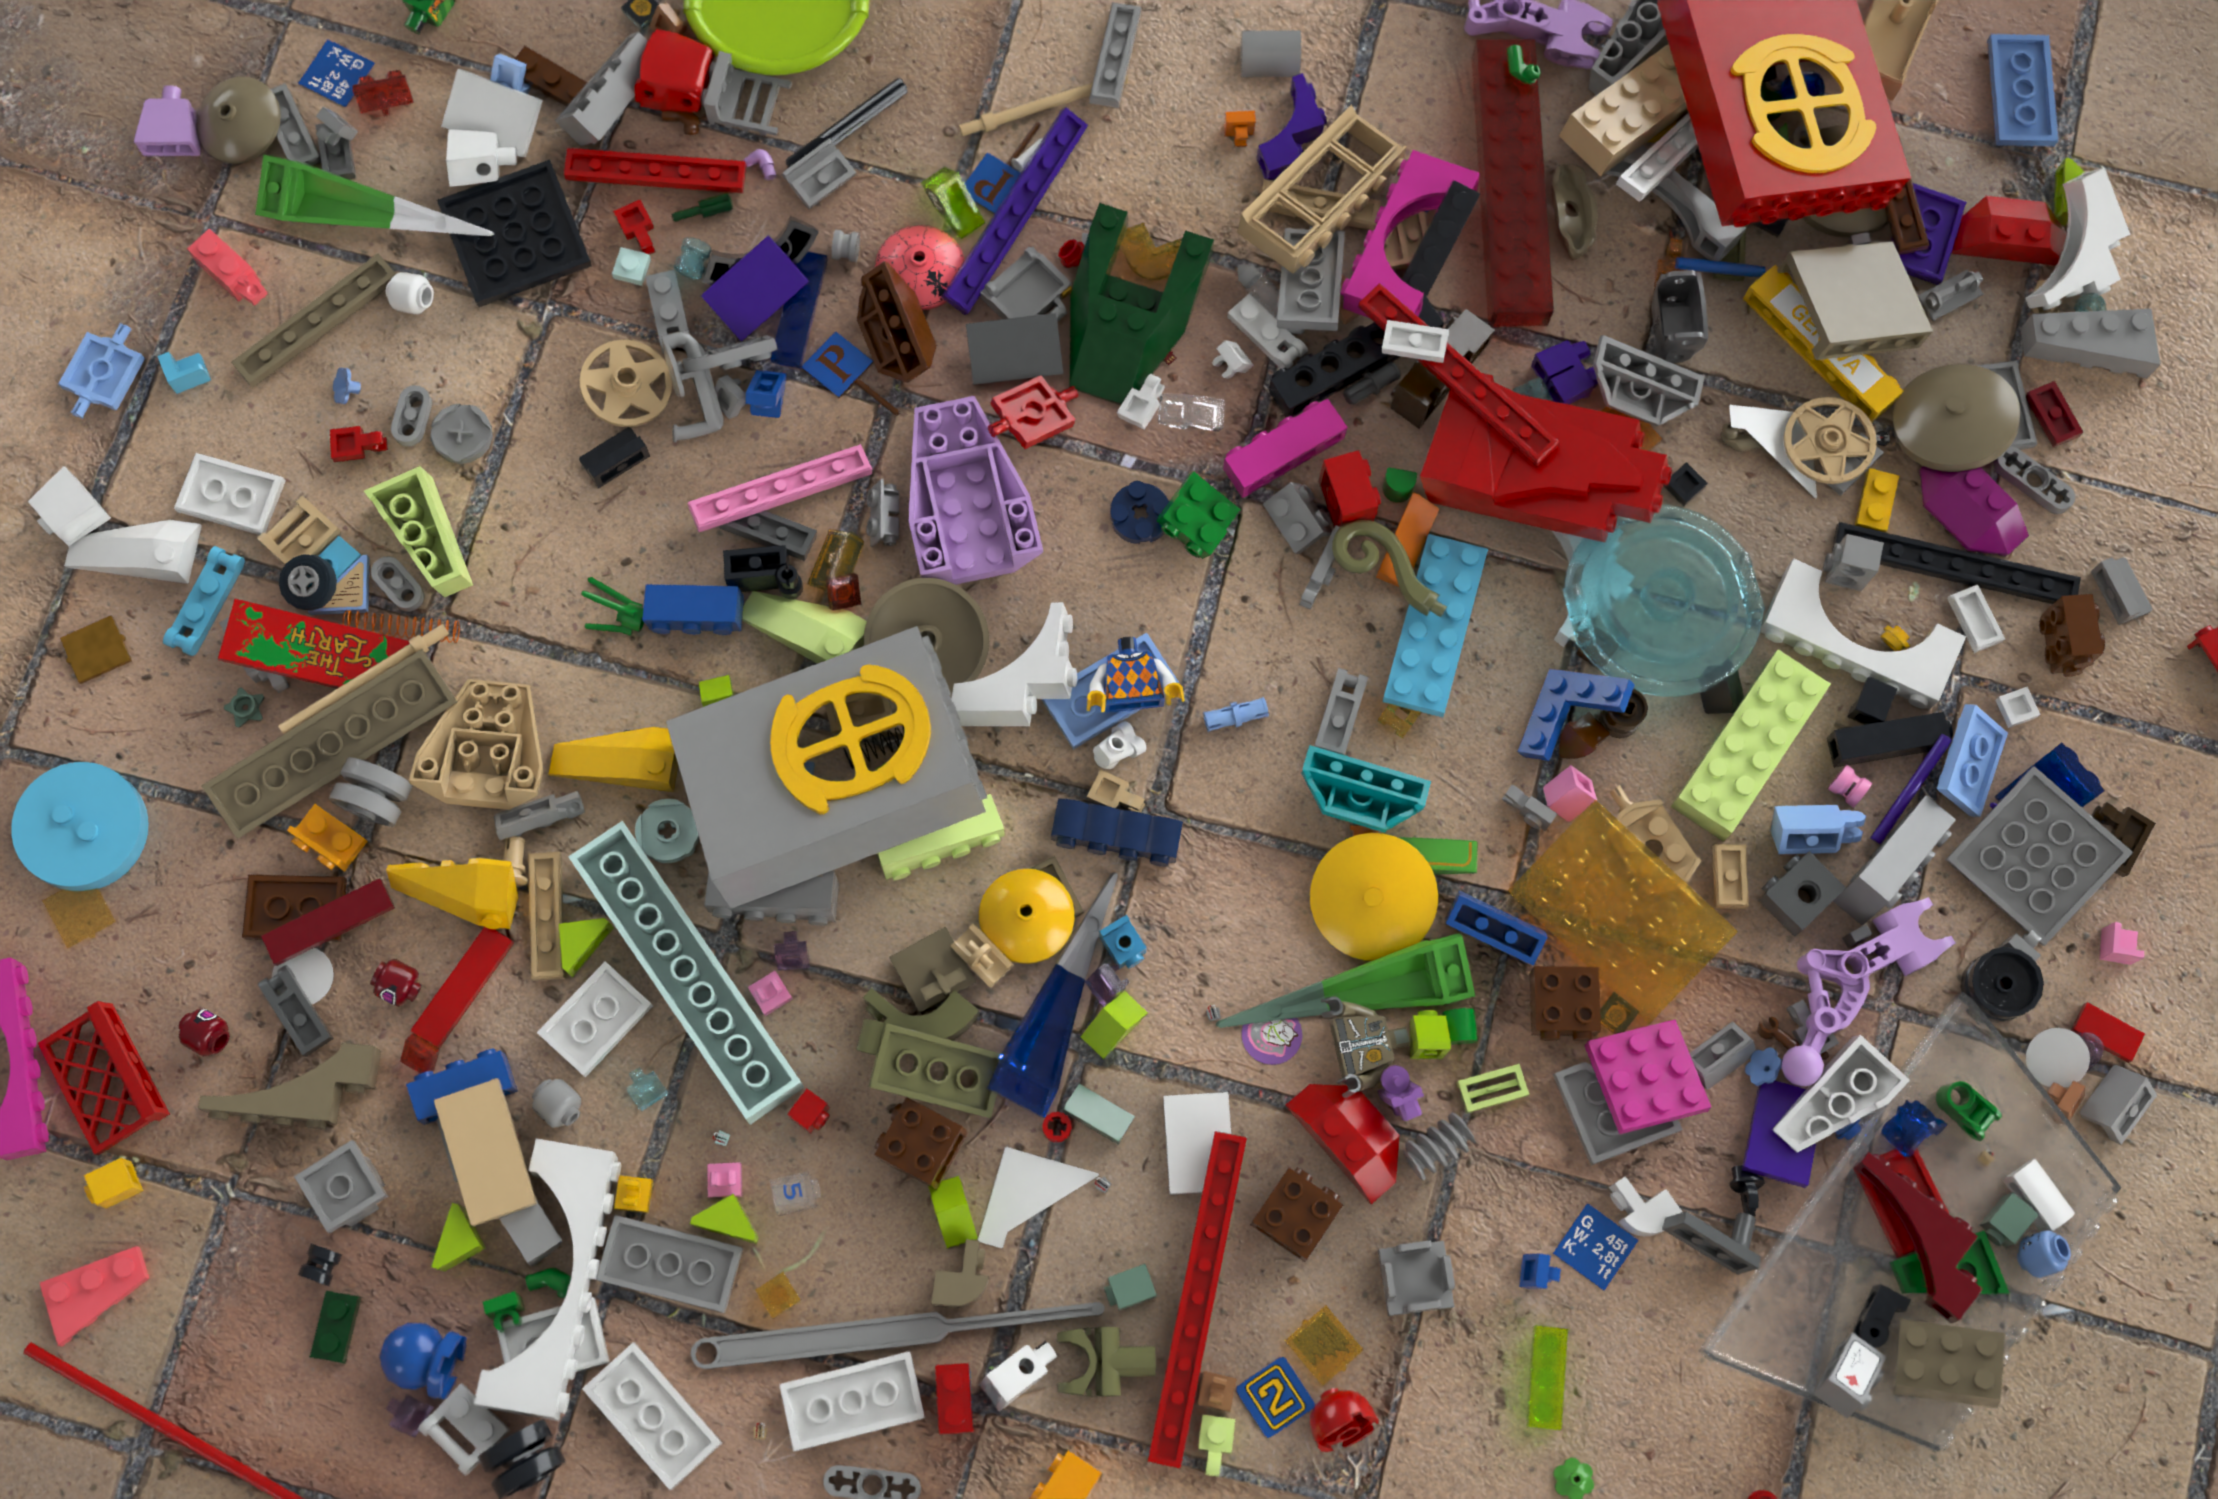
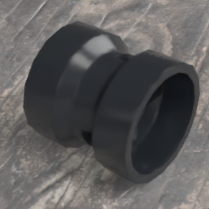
M311 1243L307 1251L308 1260L306 1264L301 1265L298 1275L330 1286L333 1278L331 1272L333 1267L339 1264L342 1254ZM319 1264V1265H322L323 1267H322V1269H321V1268L316 1267V1265Z

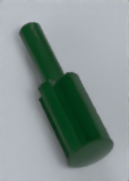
M726 192L699 200L698 206L672 213L671 216L674 222L700 214L703 215V218L733 210V204L730 195Z

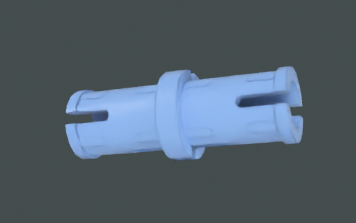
M1264 697L1240 704L1232 702L1228 707L1203 712L1208 732L1232 725L1239 727L1244 722L1269 717Z

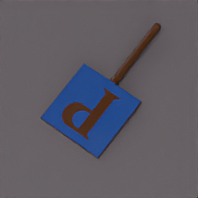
M1040 122L1034 124L1007 163L987 152L959 193L995 214L1020 175L1019 171L1012 168L1011 160L1019 157L1041 126Z
M836 331L801 366L804 371L838 398L855 383L894 415L898 416L900 414L898 409L859 379L874 363L873 360Z

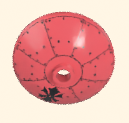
M917 225L903 228L892 234L881 246L877 254L875 267L884 261L888 262L915 292L922 310H929L947 303L941 296L965 260L960 246L949 234L935 227ZM917 256H923L925 258L923 261L920 262L914 260Z

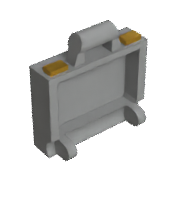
M1028 247L1024 250V254L992 282L986 283L985 288L980 293L981 299L1001 319L1044 315L1056 306L1049 314L1056 313L1058 322L1067 314L1061 300L1072 291V282L1043 254L1038 253L1034 247Z

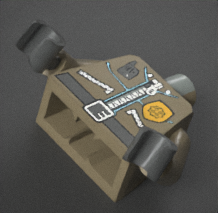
M1336 996L1322 999L1321 1002L1327 1003L1330 1007V1011L1323 1012L1322 1017L1337 1016L1332 1018L1329 1024L1342 1076L1337 1081V1084L1343 1082L1348 1087V1091L1343 1093L1342 1096L1347 1098L1356 1092L1374 1088L1381 1081L1382 1072L1395 1061L1393 1049L1409 1046L1406 1028L1388 1030L1385 1016H1378L1372 1009L1356 1003L1341 1001Z

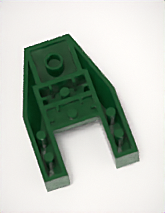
M1099 203L1087 236L1070 295L1069 387L1074 386L1079 392L1122 405L1132 388L1138 391L1141 390L1149 374H1153L1185 334L1213 254L1214 239L1185 230L1164 292H1160L1110 275L1128 227V212Z

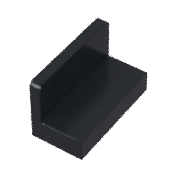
M627 427L582 455L579 460L599 489L649 458L650 454L641 437H637L632 428Z

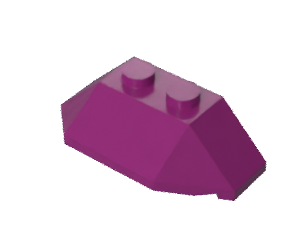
M1925 466L1919 470L1923 506L1967 550L1998 554L1999 556L2006 557L2029 537L2018 504L1981 467L1959 472L1939 471Z

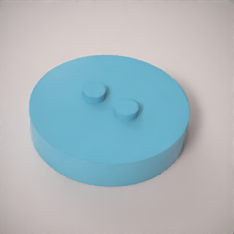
M74 762L50 769L28 786L16 805L12 818L11 832L15 851L20 861L32 874L56 888L66 891L84 892L105 887L121 878L132 868L144 849L149 823L145 803L139 792L130 782L117 772L103 765L90 762Z

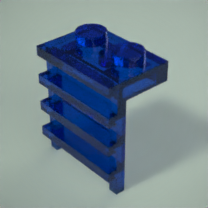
M2061 742L1994 797L2000 801L2034 766L2082 808L2105 790L2101 786L2099 778L2093 772L2087 771L2079 762V757L2075 751L2066 747Z

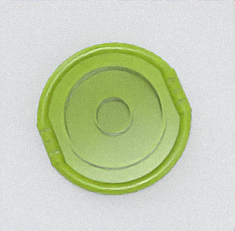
M684 0L683 13L686 15L687 21L699 41L710 47L716 57H718L719 51L731 54V65L738 69L762 75H788L813 69L841 53L857 36L865 20L869 17V0Z

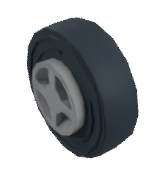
M302 554L293 557L284 565L280 573L279 587L281 595L287 603L297 609L312 611L322 608L331 601L336 591L337 578L334 569L326 560L316 555Z

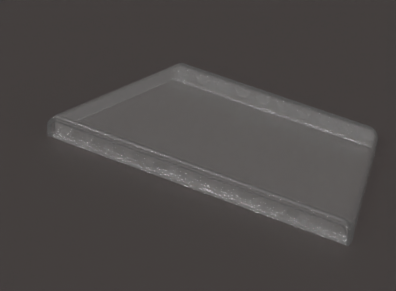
M1963 991L1948 1003L1900 1069L1910 1081L1889 1104L1867 1115L1860 1125L1861 1130L1846 1144L1761 1262L1759 1269H1756L1699 1350L1701 1355L1713 1363L1839 1413L1813 1393L1836 1348L1854 1332V1327L1872 1287L1882 1284L1911 1299V1302L1906 1312H1895L1888 1326L1889 1338L1887 1342L1881 1347H1875L1876 1350L1886 1356V1359L1881 1367V1370L1884 1371L1882 1379L1869 1392L1873 1395L1870 1403L1862 1412L1857 1409L1848 1418L1932 1452L1944 1451L1950 1446L1955 1438L1952 1432L1958 1423L1963 1424L1967 1421L1974 1408L1970 1404L1894 1394L1900 1319L2005 1333L2004 1367L2010 1359V1354L2007 1352L2014 1343L2018 1344L2023 1340L2029 1330L2026 1325L2032 1316L2036 1318L2041 1314L2047 1304L2044 1301L2050 1290L2054 1292L2062 1284L2065 1276L2062 1274L2063 1271L2043 1278H2036L2020 1267L2017 1253L2019 1252L2021 1240L2024 1237L2040 1232L2034 1223L2029 1226L2014 1245L2007 1247L2003 1245L1998 1246L1989 1240L2010 1294H1979L1961 1320L1950 1324L1924 1303L1928 1298L1927 1294L1901 1293L1890 1262L1913 1255L1916 1251L1896 1258L1853 1167L1868 1152L1872 1155H1882L1914 1141L1949 1214L1954 1218L1960 1217L1968 1222L1972 1227L1971 1231L1977 1233L1984 1230L1979 1224L2000 1198L2012 1193L2002 1179L2032 1158H2035L2075 1212L2067 1222L2052 1231L2057 1235H2061L2068 1243L2071 1253L2068 1260L2070 1266L2080 1258L2083 1252L2080 1247L2086 1238L2088 1240L2091 1239L2099 1230L2101 1224L2098 1221L2103 1213L2108 1214L2117 1204L2119 1198L2116 1195L2121 1189L2119 1183L1976 1002ZM1958 1081L1966 1082L1983 1098L1996 1106L2002 1113V1118L1990 1125L1985 1131V1138L1982 1141L1974 1140L1937 1105L1936 1093L1940 1087ZM1953 1089L1951 1099L1958 1105L1960 1103V1095ZM1989 1149L1994 1154L1992 1157L1995 1159L1986 1167L1977 1159L1983 1150L1987 1151Z

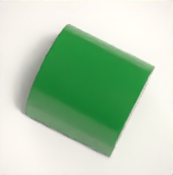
M1391 467L1387 468L1382 487L1385 497L1396 503L1408 500L1412 495L1418 473Z
M1459 1008L1441 1013L1447 1019L1451 1045L1478 1042L1474 1009Z

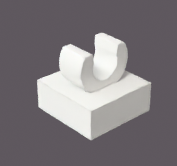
M1226 340L1216 348L1221 355L1217 356L1212 362L1217 367L1222 365L1223 362L1228 364L1227 370L1222 374L1223 378H1231L1236 372L1246 373L1254 366L1236 342Z

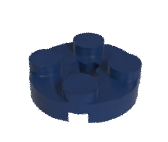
M1133 481L1128 486L1120 489L1114 496L1110 509V519L1116 534L1123 540L1133 544L1158 540L1163 536L1164 532L1161 530L1162 526L1155 520L1168 504L1167 496L1156 486L1141 481ZM1145 508L1146 514L1149 516L1147 518L1141 516L1139 519H1135L1134 509Z

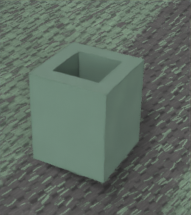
M2012 1192L2000 1198L1979 1226L1986 1231L1987 1238L1992 1243L2007 1247L2016 1244L2039 1214Z
M1146 1264L1108 1277L1109 1286L1104 1287L1110 1306L1116 1304L1118 1311L1151 1300L1157 1296Z

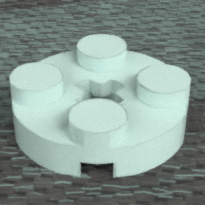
M660 799L651 803L648 806L649 808L642 815L640 814L635 825L637 843L646 856L661 863H674L691 856L699 842V834L692 810L676 799ZM671 823V827L676 829V833L672 834L671 838L668 839L662 834L659 835V830L665 829V824Z

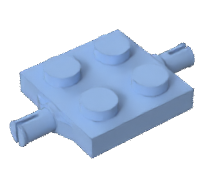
M119 323L112 338L99 337L89 332L85 334L58 383L62 389L72 392L79 397L71 411L74 416L83 419L91 403L101 404L117 411L145 360L141 353L128 349L124 345L127 336L132 330L129 326Z

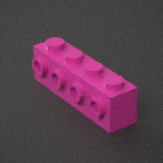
M1328 398L1320 403L1314 401L1303 409V413L1295 418L1292 416L1286 417L1278 423L1276 429L1269 433L1263 431L1251 440L1252 443L1243 448L1237 446L1230 450L1224 459L1223 470L1243 499L1345 439L1348 427Z

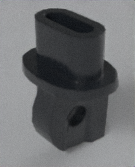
M1743 1165L1734 1166L1731 1168L1733 1180L1729 1183L1730 1188L1734 1192L1740 1193L1743 1212L1755 1217L1756 1209L1759 1207L1757 1190L1765 1184L1764 1178L1759 1177L1757 1174L1743 1171Z

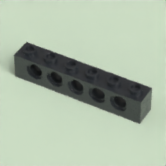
M1424 294L1422 310L1418 317L1430 327L1443 328L1444 322ZM1375 322L1366 327L1360 325L1341 341L1335 339L1326 344L1321 352L1315 355L1310 353L1302 357L1297 362V365L1287 369L1285 367L1275 372L1271 377L1272 379H1270L1268 391L1284 416L1294 417L1303 412V409L1310 403L1323 401L1364 378V374L1368 372L1373 373L1387 365V363L1393 362L1402 356L1382 353L1383 344L1376 343L1373 338L1381 337L1384 339L1385 331ZM1356 351L1361 357L1352 358L1348 355V352ZM1325 365H1330L1334 367L1336 371L1331 373L1326 372L1322 369V367ZM1304 379L1307 380L1310 383V385L1307 387H1302L1298 385L1296 381Z

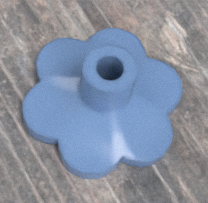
M340 367L333 381L335 403L346 404L350 393H360L361 384L360 382L351 381L350 369Z
M1771 1047L1766 1048L1764 1051L1756 1050L1751 1055V1061L1745 1067V1073L1750 1076V1081L1756 1086L1762 1085L1764 1082L1772 1083L1779 1075L1782 1059L1778 1057L1777 1051Z

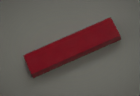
M379 878L261 937L273 964L278 966L395 909V906L383 880Z

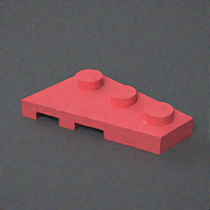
M140 1247L129 1248L40 1282L58 1346L63 1347L72 1340L71 1337L84 1327L91 1325L104 1311L113 1304L119 1303L149 1279Z

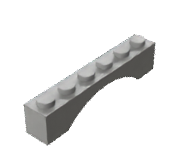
M1644 145L1640 146L1605 174L1620 177L1648 149ZM1674 170L1652 190L1653 193L1661 197L1673 208L1690 236L1692 247L1708 260H1722L1737 245L1746 230L1745 226L1739 228L1734 227V225L1722 226L1715 202Z

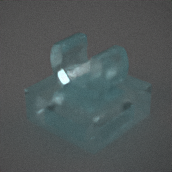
M638 1067L629 1073L634 1083L625 1089L641 1112L669 1094L654 1071L646 1075Z

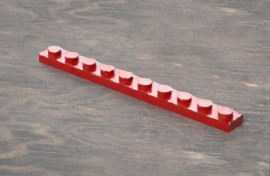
M1218 1131L1214 1132L1148 1462L1181 1469L1247 1141L1246 1137Z

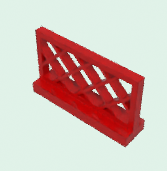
M96 1001L87 1007L88 1011L37 1044L94 1155H100L152 1121H160L170 1113L112 1003ZM89 1021L92 1022L95 1028L92 1042L79 1039L82 1026ZM61 1039L69 1041L64 1059L56 1058L51 1048V1045ZM77 1043L90 1046L85 1065L72 1062ZM98 1048L106 1050L109 1055L106 1070L93 1067ZM71 1066L84 1069L79 1087L71 1086L67 1079ZM91 1071L105 1074L100 1092L86 1089ZM112 1076L121 1078L124 1084L120 1098L107 1095ZM85 1094L98 1097L93 1115L86 1114L81 1107ZM106 1099L119 1102L114 1120L101 1117ZM127 1104L135 1106L141 1117L131 1125L121 1123ZM99 1121L112 1124L109 1138L101 1144L96 1136Z

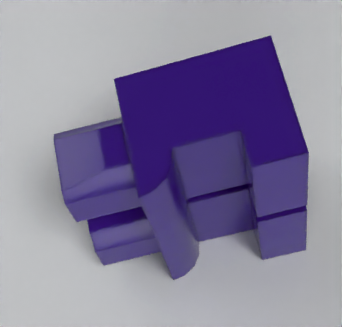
M1566 340L1538 352L1534 356L1531 367L1544 388L1547 387L1545 391L1551 401L1570 405L1581 398L1590 397L1592 390L1599 385L1594 367L1585 369L1582 364L1583 361L1591 356L1590 349L1585 341L1570 344Z

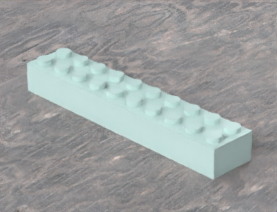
M623 821L568 856L750 1125L804 1088L800 1079Z

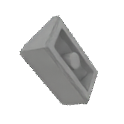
M1732 1021L1693 1050L1690 1056L1702 1085L1708 1090L1749 1060L1753 1052L1756 1051L1754 1040Z

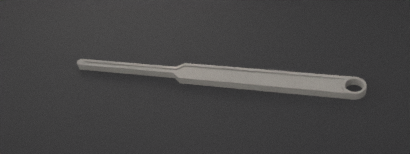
M1095 1302L946 1319L938 1312L710 1337L700 1339L693 1345L691 1358L696 1366L703 1369H713L940 1343L950 1332L1099 1316L1103 1314L1105 1308L1102 1303ZM703 1343H711L717 1349V1357L710 1364H702L697 1360L696 1351Z

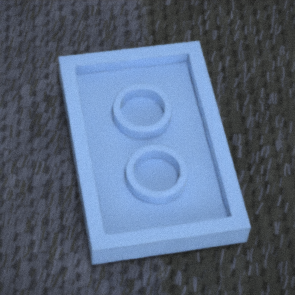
M1973 704L1964 705L1952 744L1948 750L1943 771L1939 776L1937 790L1967 815L1981 817L2008 732L1977 705Z

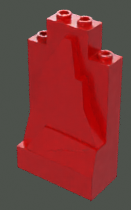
M1482 373L1559 441V446L1537 467L1453 391H1449L1420 474L1429 502L1605 543L1608 533H1613L1616 528L1618 516L1651 523L1654 513L1660 512L1663 502V495H1660L1663 485L1668 486L1670 482L1672 467H1668L1666 454L1641 449L1645 433L1641 432L1639 419L1521 395L1495 383L1493 375Z

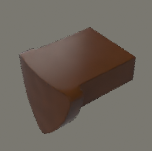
M1587 712L1575 722L1570 721L1565 725L1559 743L1560 757L1565 759L1585 757L1594 752L1597 748L1596 746L1602 743L1610 733L1590 712Z

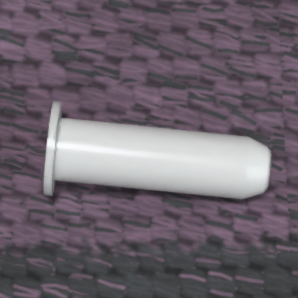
M1043 138L1037 140L1020 157L1011 160L1012 165L1017 171L1022 172Z

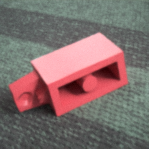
M210 229L187 248L195 262L238 302L244 298L255 306L268 294L252 267Z

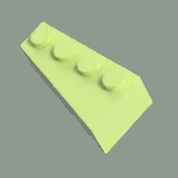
M421 466L364 490V493L373 502L379 514L388 523L399 542L408 551L410 557L432 588L442 596L447 597L473 585L433 477Z
M988 794L987 798L982 800L986 810L985 813L877 853L885 879L893 878V880H900L909 876L911 870L916 868L930 869L941 863L940 860L949 856L960 858L971 852L970 849L981 844L983 847H989L1001 841L1000 837L1005 836V832L992 795Z

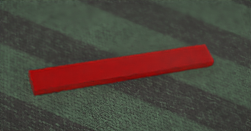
M1381 283L1374 287L1358 303V308L1384 331L1386 330L1387 320L1428 326ZM1449 343L1446 346L1443 363L1417 359L1537 467L1559 446V441Z

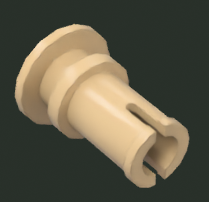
M512 836L504 841L503 861L512 862L516 887H522L528 881L526 877L522 876L525 873L523 855L526 840L521 837Z

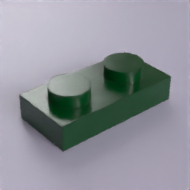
M332 1291L325 1292L310 1353L311 1358L346 1364L361 1297Z

